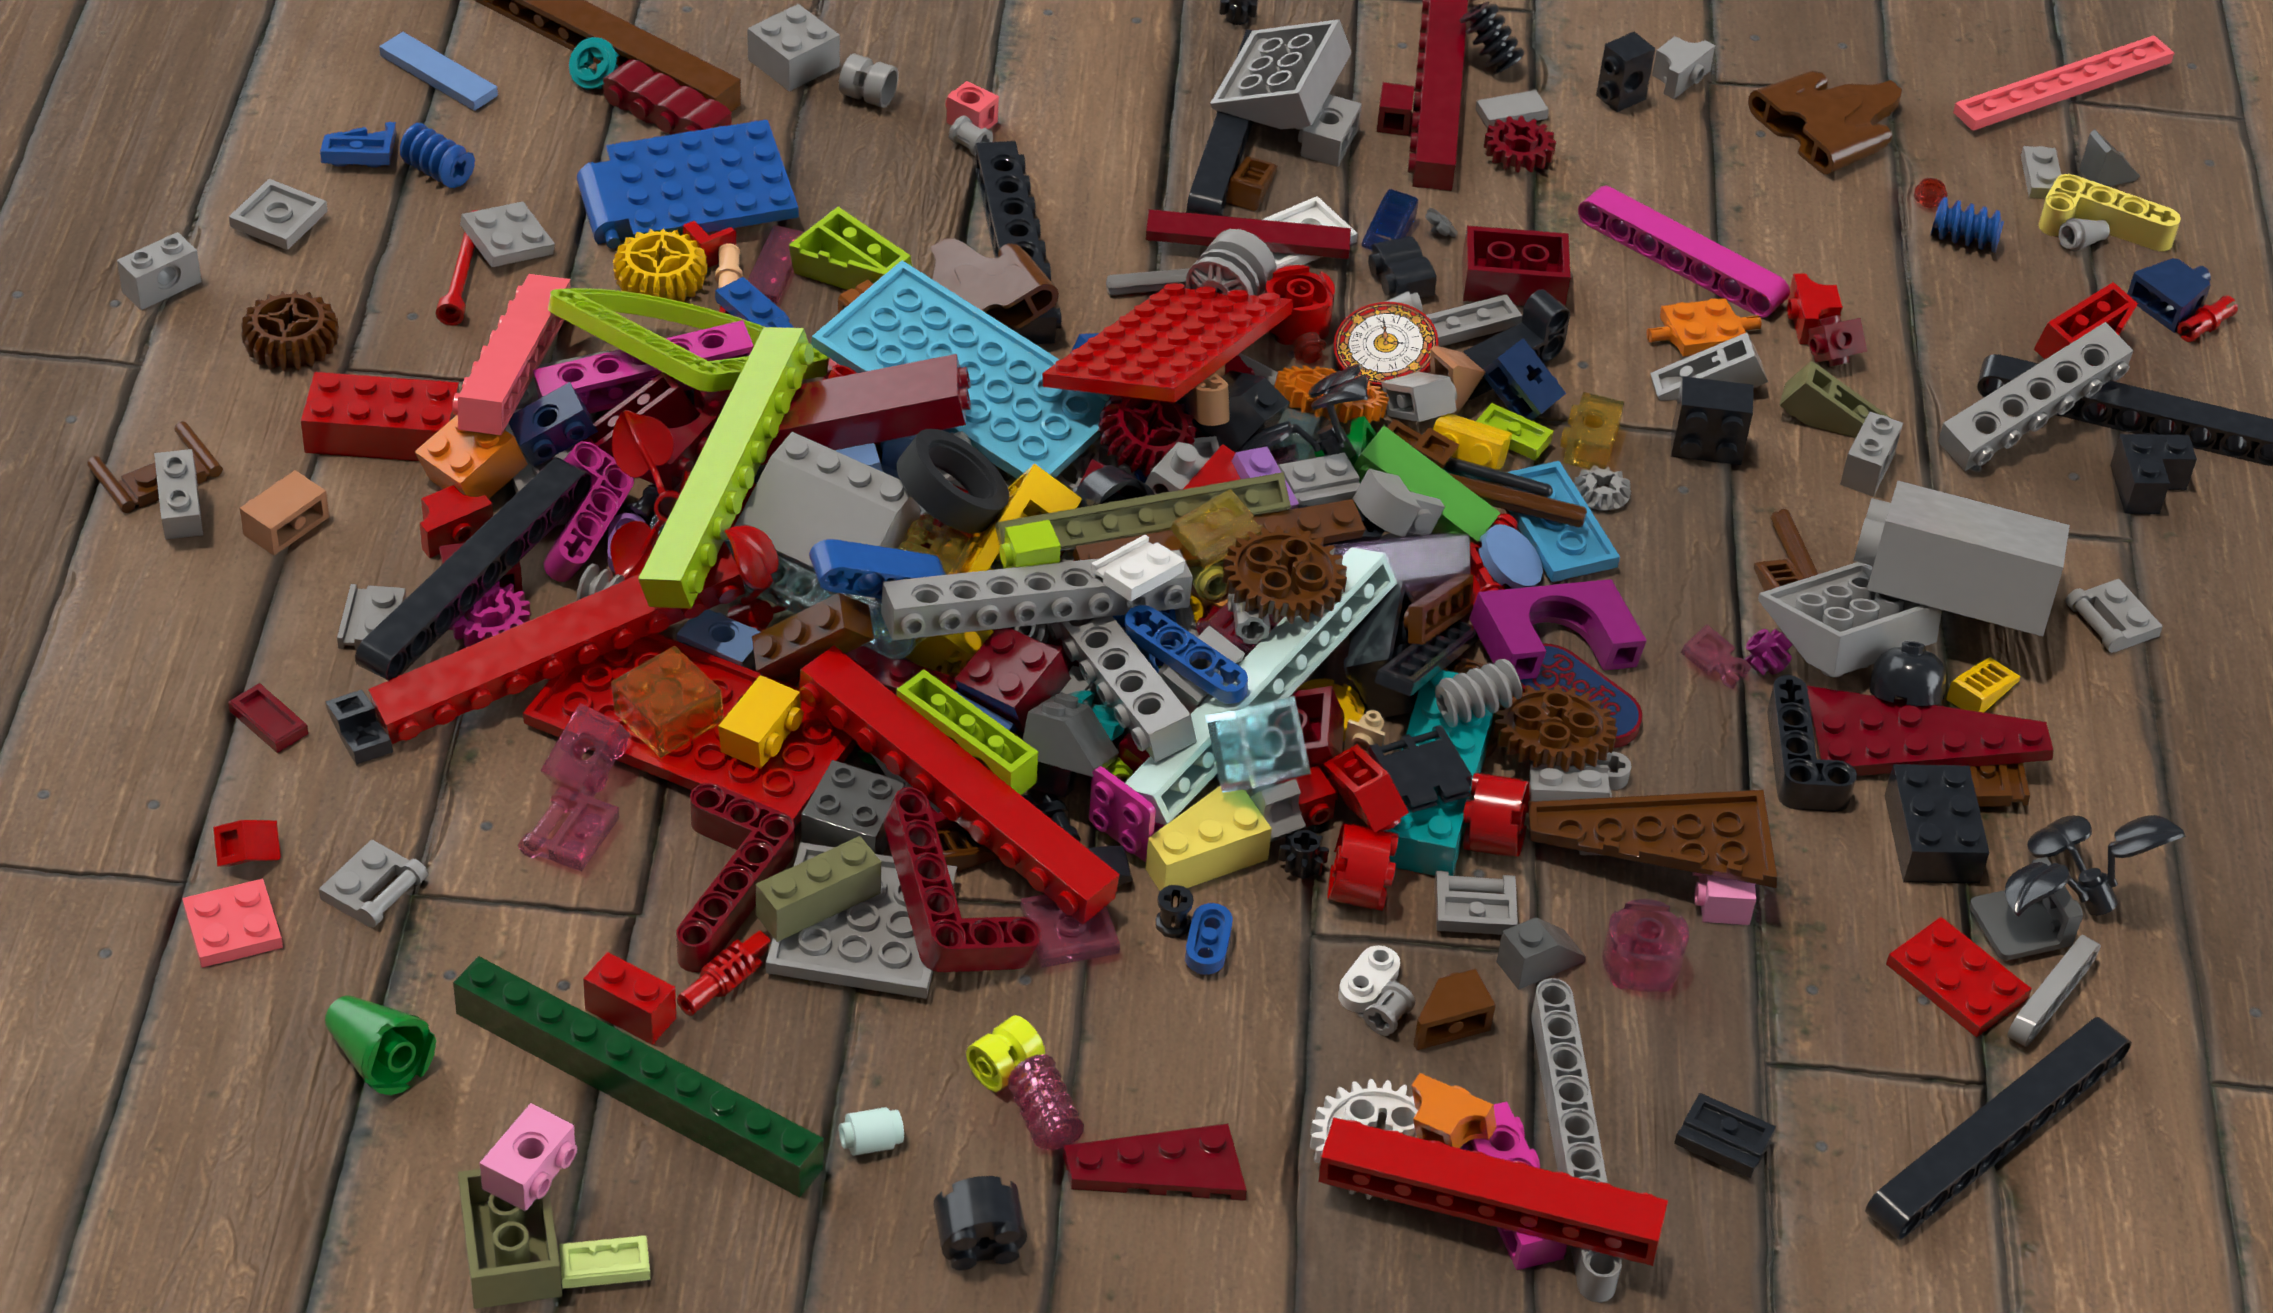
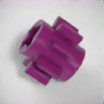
M1762 629L1755 633L1747 642L1746 649L1751 654L1745 660L1761 675H1764L1766 671L1771 675H1775L1785 669L1790 663L1792 655L1787 650L1793 644L1777 629H1774L1771 633L1767 629Z

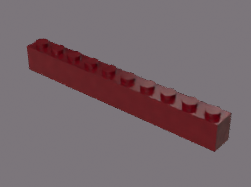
M1423 0L1414 90L1416 92L1413 102L1414 112L1409 152L1414 153H1409L1407 173H1413L1412 187L1452 191L1456 166L1466 23L1461 24L1459 20L1467 13L1468 0Z

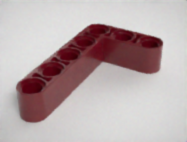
M712 783L698 785L690 794L691 826L698 834L737 851L676 930L677 962L681 968L689 972H701V969L722 952L756 907V883L782 872L795 854V826L790 816Z
M905 787L898 790L884 818V827L922 963L928 969L935 972L1016 970L1024 968L1041 940L1042 933L1039 925L1033 920L1021 916L961 918L929 800L922 791L916 788Z

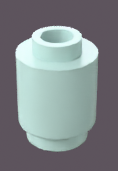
M887 1107L846 1114L845 1123L839 1124L841 1145L844 1149L849 1148L853 1156L893 1149L895 1144H900L904 1141V1127L899 1111H889Z

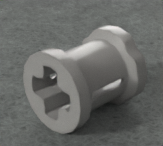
M964 115L957 118L951 126L949 139L956 145L962 144L970 149L971 154L975 156L976 143L992 142L993 133L987 128L980 129L975 126L970 118Z
M1388 982L1382 988L1379 1000L1364 1010L1363 1017L1365 1022L1374 1032L1380 1035L1388 1036L1394 1033L1397 1029V1021L1401 1016L1409 1013L1415 1007L1414 996L1400 983Z

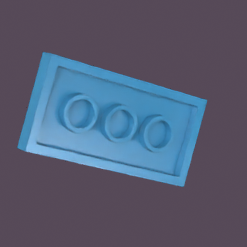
M1560 461L1507 472L1549 484L1553 488V494L1549 498L1584 506L1587 509L1586 520L1580 528L1509 511L1510 515L1516 519L1521 533L1536 549L1541 559L1542 567L1551 582L1618 567L1619 554Z

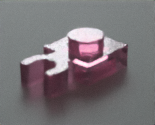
M1705 625L1694 635L1681 651L1686 658L1708 676L1716 670L1720 674L1722 682L1731 689L1736 687L1740 679L1733 672H1737L1745 678L1751 670V666L1747 661L1731 656L1735 647L1709 625Z

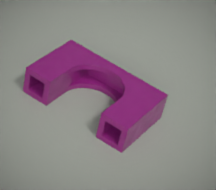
M1612 579L1478 592L1469 618L1493 664L1499 659L1508 660L1514 666L1520 680L1537 678L1546 654V649L1532 626L1536 623H1557L1579 633L1589 644L1603 671L1637 667L1647 641Z

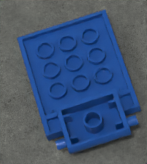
M768 119L606 145L610 161L589 162L579 170L576 177L594 239L597 244L607 243V246L612 249L620 245V240H625L627 237L635 238L636 232L646 234L649 229H652L654 232H659L663 228L666 232L678 230L679 235L682 236L683 225L694 220L707 233L724 230L729 227L738 228L799 217V207Z

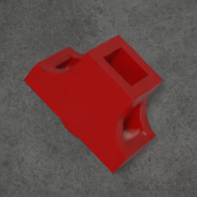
M1793 273L1790 296L1787 299V316L1789 319H1793L1799 344H1808L1810 337L1808 329L1821 326L1820 319L1837 315L1841 316L1843 307L1837 285L1819 284L1812 281L1807 274Z
M454 485L421 498L423 521L419 524L422 550L431 558L440 554L439 546L465 543L493 517L492 502L485 495L479 497L466 496Z

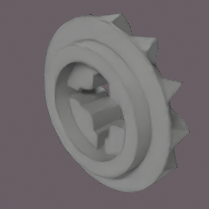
M1593 465L1591 470L1582 469L1579 477L1575 478L1574 484L1588 507L1593 509H1618L1624 506L1630 498V480L1623 478L1622 471H1610L1609 466L1606 469H1599L1596 465Z

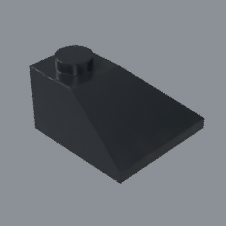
M1230 370L1221 377L1228 383L1230 420L1225 424L1209 426L1200 424L1193 418L1192 423L1206 437L1216 436L1219 447L1224 444L1236 453L1241 452L1244 445L1254 435L1278 424L1290 402L1265 377Z

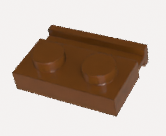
M2023 763L1969 766L1979 806H2011V802H2022V806L2029 804L2030 792Z

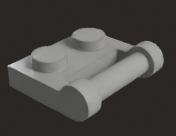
M2120 579L2085 591L2081 588L2075 589L2065 599L2066 605L2073 612L2078 611L2103 639L2102 644L2111 653L2160 636L2163 626Z
M371 839L319 888L320 899L364 925L374 928L383 919V913L413 884L419 885L428 876V871L420 861L416 859L408 860ZM395 875H398V877L380 895H378L372 902L369 901Z
M1436 871L1434 880L1436 931L1502 935V931L1518 925L1515 876L1503 875L1502 879L1449 876L1446 871Z

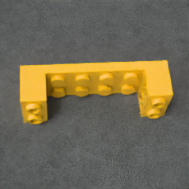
M1034 463L1008 487L1009 501L991 525L980 533L977 541L972 543L955 574L994 570L990 567L994 559L997 561L1001 559L1000 545L995 528L997 522L1075 509L1082 498ZM982 630L915 638L905 657L917 665L956 678L994 631Z

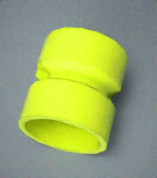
M1014 1015L994 1028L992 1034H986L968 1046L966 1057L970 1069L981 1084L989 1090L997 1092L1016 1080L1019 1073L1027 1072L1041 1062L1045 1057V1047L1035 1028L1024 1018Z

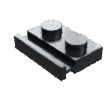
M1699 1093L1681 1129L1676 1134L1674 1144L1751 1178L1756 1166L1760 1163L1774 1137L1776 1126Z

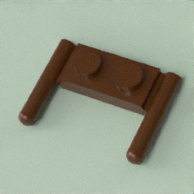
M184 421L178 422L175 425V432L188 449L193 450L197 484L207 481V476H219L223 471L222 466L191 427ZM93 456L89 458L87 462L89 469L122 512L129 513L135 508V505L141 508L159 500L155 462L122 475V480L118 481L100 457Z

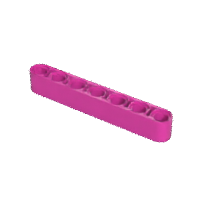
M1601 186L1579 204V217L1587 226L1714 294L1726 298L1729 302L1754 315H1759L1761 318L1769 316L1790 296L1789 285L1779 275L1612 187Z

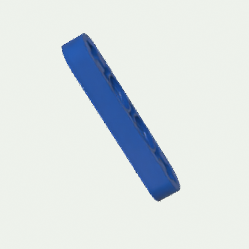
M1148 605L1134 606L1126 613L1125 632L1135 644L1223 703H1238L1246 697L1248 692V675L1235 662ZM1167 639H1176L1182 643L1179 648L1173 650L1166 649L1161 644ZM1196 659H1206L1211 663L1206 669H1196L1190 664Z

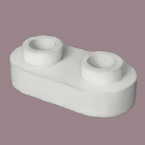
M1372 946L1364 950L1341 979L1338 998L1342 1006L1352 1012L1364 1013L1368 1006L1376 1003L1381 997L1382 988L1388 982H1395L1398 977L1400 958L1397 953L1385 946Z

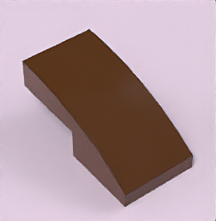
M1393 419L1387 427L1442 469L1459 447V444L1430 427L1427 428L1423 435L1396 419Z

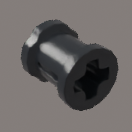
M654 484L648 485L643 490V496L636 503H630L624 509L625 513L641 516L650 528L653 527V521L657 518L654 505L659 493Z
M1180 885L1164 887L1159 892L1157 899L1160 912L1155 919L1156 929L1165 937L1179 938L1190 930L1191 917L1188 915V912L1193 906V894L1190 890ZM1174 896L1178 897L1177 907H1173ZM1172 916H1176L1174 927L1171 926Z

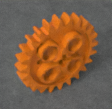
M1303 365L1302 369L1292 366L1291 369L1283 368V371H1278L1274 387L1290 402V408H1301V413L1311 412L1314 413L1316 418L1324 416L1331 421L1326 407L1313 410L1311 406L1315 400L1324 394L1310 398L1308 391L1318 381L1335 373L1334 369L1320 368L1319 366L1311 369ZM1368 381V400L1334 404L1339 422L1347 423L1348 420L1365 416L1369 423L1372 420L1379 422L1380 418H1384L1389 401V397H1386L1387 393L1382 392L1381 387L1372 386V382Z

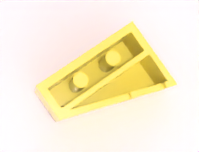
M1234 775L1148 838L1145 869L1159 891L1169 885H1180L1189 888L1268 860L1272 828Z

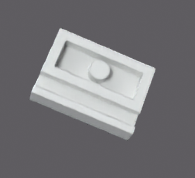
M1143 535L1093 562L1090 576L1094 578L1100 576L1103 578L1104 585L1132 601L1184 572L1185 559L1158 542L1151 544L1149 537Z

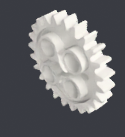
M1369 1079L1367 1089H1362L1354 1081L1352 1082L1351 1093L1342 1087H1338L1336 1099L1327 1095L1324 1107H1317L1315 1120H1312L1310 1149L1315 1150L1314 1162L1320 1163L1333 1117L1347 1121L1355 1120L1364 1125L1376 1127L1378 1114L1384 1112L1387 1115L1384 1130H1395L1405 1135L1416 1137L1413 1118L1418 1110L1415 1108L1413 1096H1406L1407 1086H1401L1396 1092L1392 1090L1389 1080L1384 1083L1383 1088H1377L1373 1079ZM1350 1190L1349 1194L1353 1195L1356 1191ZM1365 1194L1366 1199H1371L1372 1195Z

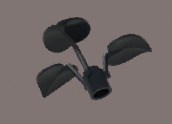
M1360 364L1352 365L1342 371L1324 377L1308 391L1310 398L1324 394L1315 400L1311 406L1313 410L1326 407L1332 423L1317 432L1319 436L1317 441L1298 424L1291 425L1290 421H1285L1268 427L1254 435L1241 451L1262 447L1269 448L1280 443L1290 434L1296 433L1312 446L1315 453L1320 450L1323 451L1325 456L1345 453L1350 460L1356 455V451L1343 427L1340 426L1334 404L1368 400L1367 377L1365 375L1356 377L1361 370Z
M2077 815L2062 817L2035 832L2029 838L2027 847L2029 852L2037 858L2052 857L2068 849L2081 873L2078 876V883L2072 879L2065 865L2052 863L2048 866L2046 863L2036 862L2022 867L2008 878L2005 886L2006 899L2012 911L2019 917L2028 907L2049 897L2068 884L2078 895L2080 902L2085 904L2090 915L2100 916L2107 914L2118 905L2117 897L2112 888L2118 885L2115 878V857L2128 858L2186 837L2180 827L2162 816L2148 815L2126 823L2115 832L2116 841L2108 845L2107 876L2099 868L2087 869L2074 846L2087 840L2092 835L2090 822L2086 818Z

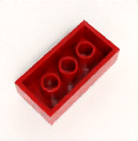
M314 372L301 417L304 453L419 461L415 451L456 416L453 415L452 407L455 394L460 393L459 382Z

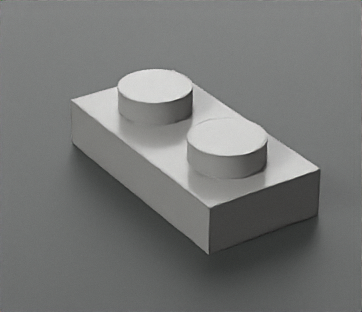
M2023 146L2021 160L2029 198L2046 199L2055 180L2061 175L2056 148Z

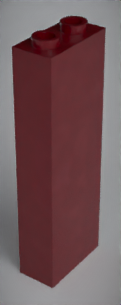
M957 354L801 384V387L796 390L791 400L790 409L784 415L779 425L776 438H773L767 450L766 459L761 465L768 463L771 455L791 432L835 451L913 436L925 429L944 430L966 425V410L971 409L968 389L971 388L967 367L961 368Z

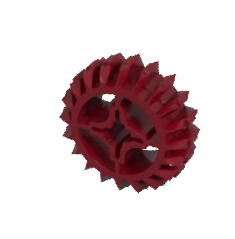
M1113 395L1109 397L1100 413L1098 432L1102 434L1101 444L1110 446L1108 456L1116 455L1119 458L1118 466L1126 463L1130 466L1131 473L1140 469L1144 477H1146L1177 442L1194 446L1196 428L1191 425L1193 416L1185 414L1186 404Z

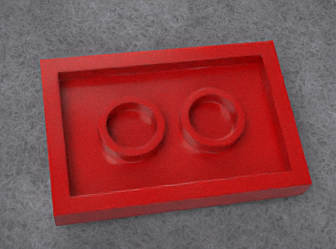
M1939 917L1891 952L1886 962L1887 966L1976 1038L2025 1002L2032 990L2031 987L1943 917Z

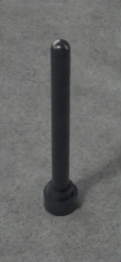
M1451 457L1443 467V470L1547 498L1553 494V488L1549 484Z

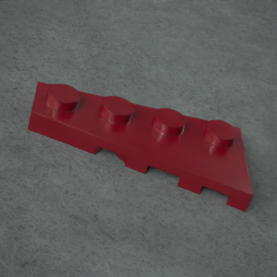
M1228 1123L1064 1145L1063 1158L1071 1189L1126 1193L1128 1188L1146 1189L1152 1195H1166L1167 1190L1192 1192V1197L1210 1198V1193L1230 1194V1200L1246 1201L1247 1189Z

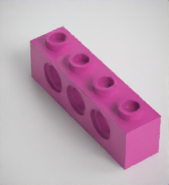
M1508 1102L1494 1104L1497 1128L1489 1140L1472 1139L1461 1146V1149L1480 1151L1489 1156L1513 1162L1520 1161L1529 1166L1540 1168L1536 1151L1529 1149L1526 1143L1522 1121L1518 1116L1514 1117ZM1497 1227L1516 1270L1564 1259L1567 1244Z

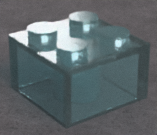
M1295 696L1259 702L1206 715L1222 793L1252 789L1311 773Z

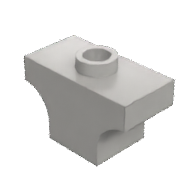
M1674 36L1657 49L1652 76L1665 84L1664 94L1675 99L1694 83L1698 84L1703 76L1711 70L1715 45L1706 40L1699 43H1690Z
M1296 778L1278 785L1271 781L1252 789L1254 795L1250 798L1272 828L1270 842L1284 838L1288 833L1293 835L1295 832L1306 827L1299 808L1301 791Z

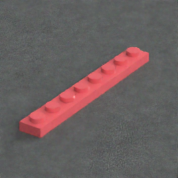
M2154 35L1956 102L1953 113L1974 131L2172 63L2174 52Z

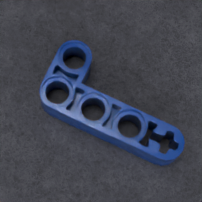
M836 539L822 540L816 543L809 552L810 560L820 586L823 590L882 599L884 581L946 575L941 560L931 554Z

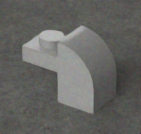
M1368 469L1352 498L1361 512L1371 522L1403 538L1407 532L1429 537L1445 508L1440 499L1410 492L1399 476L1373 469Z

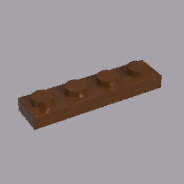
M1459 573L1408 606L1404 616V628L1408 631V643L1423 645L1473 610V574Z

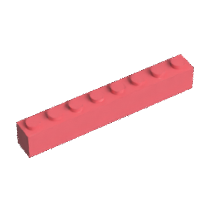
M528 274L523 285L517 287L515 299L510 300L508 303L507 313L500 316L497 330H492L489 344L482 347L479 361H474L470 377L464 378L461 392L456 393L454 396L452 411L453 415H458V430L502 435L534 377L533 370L538 369L564 322V319L548 311L550 292L555 289H569L570 279Z

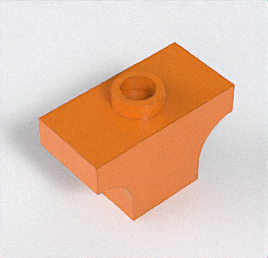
M1419 1073L1411 1085L1415 1108L1418 1110L1413 1118L1416 1138L1440 1141L1448 1146L1461 1148L1463 1144L1472 1139L1489 1140L1496 1130L1494 1104L1471 1095L1463 1087L1449 1086Z

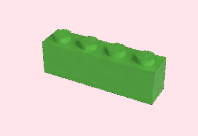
M1386 426L1380 429L1353 465L1361 482L1368 469H1373L1399 476L1410 492L1440 499L1445 508L1432 533L1442 539L1450 549L1460 554L1464 544L1473 542L1477 545L1480 537L1489 530L1500 514L1498 510Z

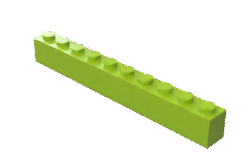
M763 327L638 578L649 607L691 609L698 593L702 592L709 570L716 563L717 554L723 541L728 538L724 531L731 527L736 515L740 513L742 502L748 490L754 484V477L761 463L766 459L767 450L773 438H776L779 425L784 415L790 409L791 400L796 390L801 387L808 365H811L813 362V346L808 342L804 328Z

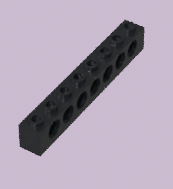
M1016 141L976 143L975 172L994 258H998V252L1005 244L1019 245L1051 281L1050 263H1044L1046 260L1044 240L1039 241L1041 237L1039 218L1034 219L1036 215L1035 199L1028 196L1031 193L1029 175H1024L1026 172L1024 154L1018 153ZM1053 307L1019 329H1010L1034 344L1055 343L1056 329H1061L1062 327L1060 308Z

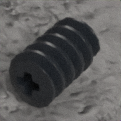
M1487 1L1468 11L1461 17L1459 22L1461 24L1471 22L1470 27L1465 32L1466 34L1477 32L1478 36L1472 41V44H1484V47L1478 54L1479 56L1490 54L1491 57L1485 63V66L1496 65L1497 69L1493 74H1497L1521 60L1525 52L1521 47L1515 48L1518 40L1516 37H1509L1512 29L1509 26H1502L1506 19L1503 15H1496L1499 11L1497 4H1489L1490 1Z

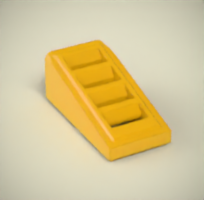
M1989 657L1953 680L1950 684L1946 700L1960 709L1985 712L2019 682L2020 676Z

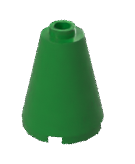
M350 995L338 998L327 1010L325 1016L326 1028L367 1085L376 1092L385 1095L404 1092L410 1088L407 1084L416 1075L422 1077L427 1072L435 1055L436 1038L435 1034L430 1032L429 1025L420 1017Z

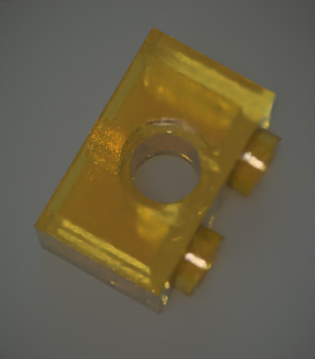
M1583 392L1579 405L1573 404L1571 407L1568 425L1572 427H1565L1562 434L1560 447L1566 449L1563 463L1590 470L1593 465H1596L1599 469H1606L1620 428L1625 402Z

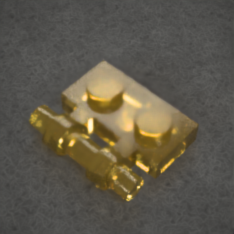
M927 513L921 514L918 520L911 523L907 531L908 538L900 543L898 549L937 556L941 560L946 575L962 573L978 544L981 533L962 532L944 523L940 528L933 525L934 519L931 515ZM927 542L932 545L930 549H927L925 547H922L921 544H925Z

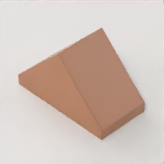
M1434 346L1430 349L1431 374L1450 377L1456 388L1457 399L1455 404L1457 411L1451 413L1456 415L1461 411L1486 372L1463 352Z

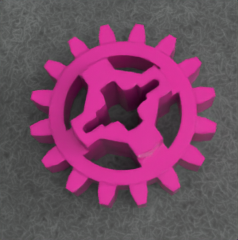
M498 581L449 630H453L456 640L464 638L465 646L469 647L474 643L530 621V602L525 601V593L523 591L514 593L513 584L510 583L505 588H502Z

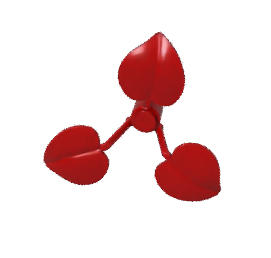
M628 410L621 412L613 429V456L618 467L630 477H640L650 469L659 493L654 505L655 514L659 519L652 529L645 522L631 521L623 524L614 533L610 545L611 559L615 575H623L625 580L641 574L660 536L658 532L664 523L667 522L680 496V493L676 491H666L656 467L665 464L672 456L674 440L670 430L664 423L653 417ZM755 483L753 484L752 488L748 490L742 502L741 511L739 514L736 515L731 527L735 526L752 491L756 486Z
M735 526L724 531L731 542L735 562L742 579L749 587L755 589L748 596L742 597L740 604L729 608L728 618L749 627H754L761 632L767 629L765 627L773 620V614L814 602L819 603L829 598L831 592L822 589L816 573L813 572L812 586L816 595L771 607L767 601L756 599L773 584V578L770 574L774 573L779 565L775 546L765 532L752 526ZM800 676L785 683L795 686Z

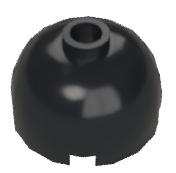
M1904 641L1902 642V647L1889 649L1881 654L1875 662L1871 674L1870 693L1877 698L1893 703L1895 696L1907 699L1906 705H1937L1942 703V699L1945 696L1946 671L1942 661L1935 654L1924 650V644Z

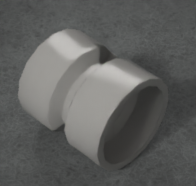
M851 54L845 61L840 73L839 92L842 95L857 100L864 97L867 103L885 108L890 104L896 92L899 79L898 69L882 62H876L873 65V61L870 58Z

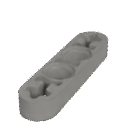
M2081 935L2020 1010L2007 1036L2022 1046L2027 1047L2089 970L2099 953L2101 945L2087 936Z

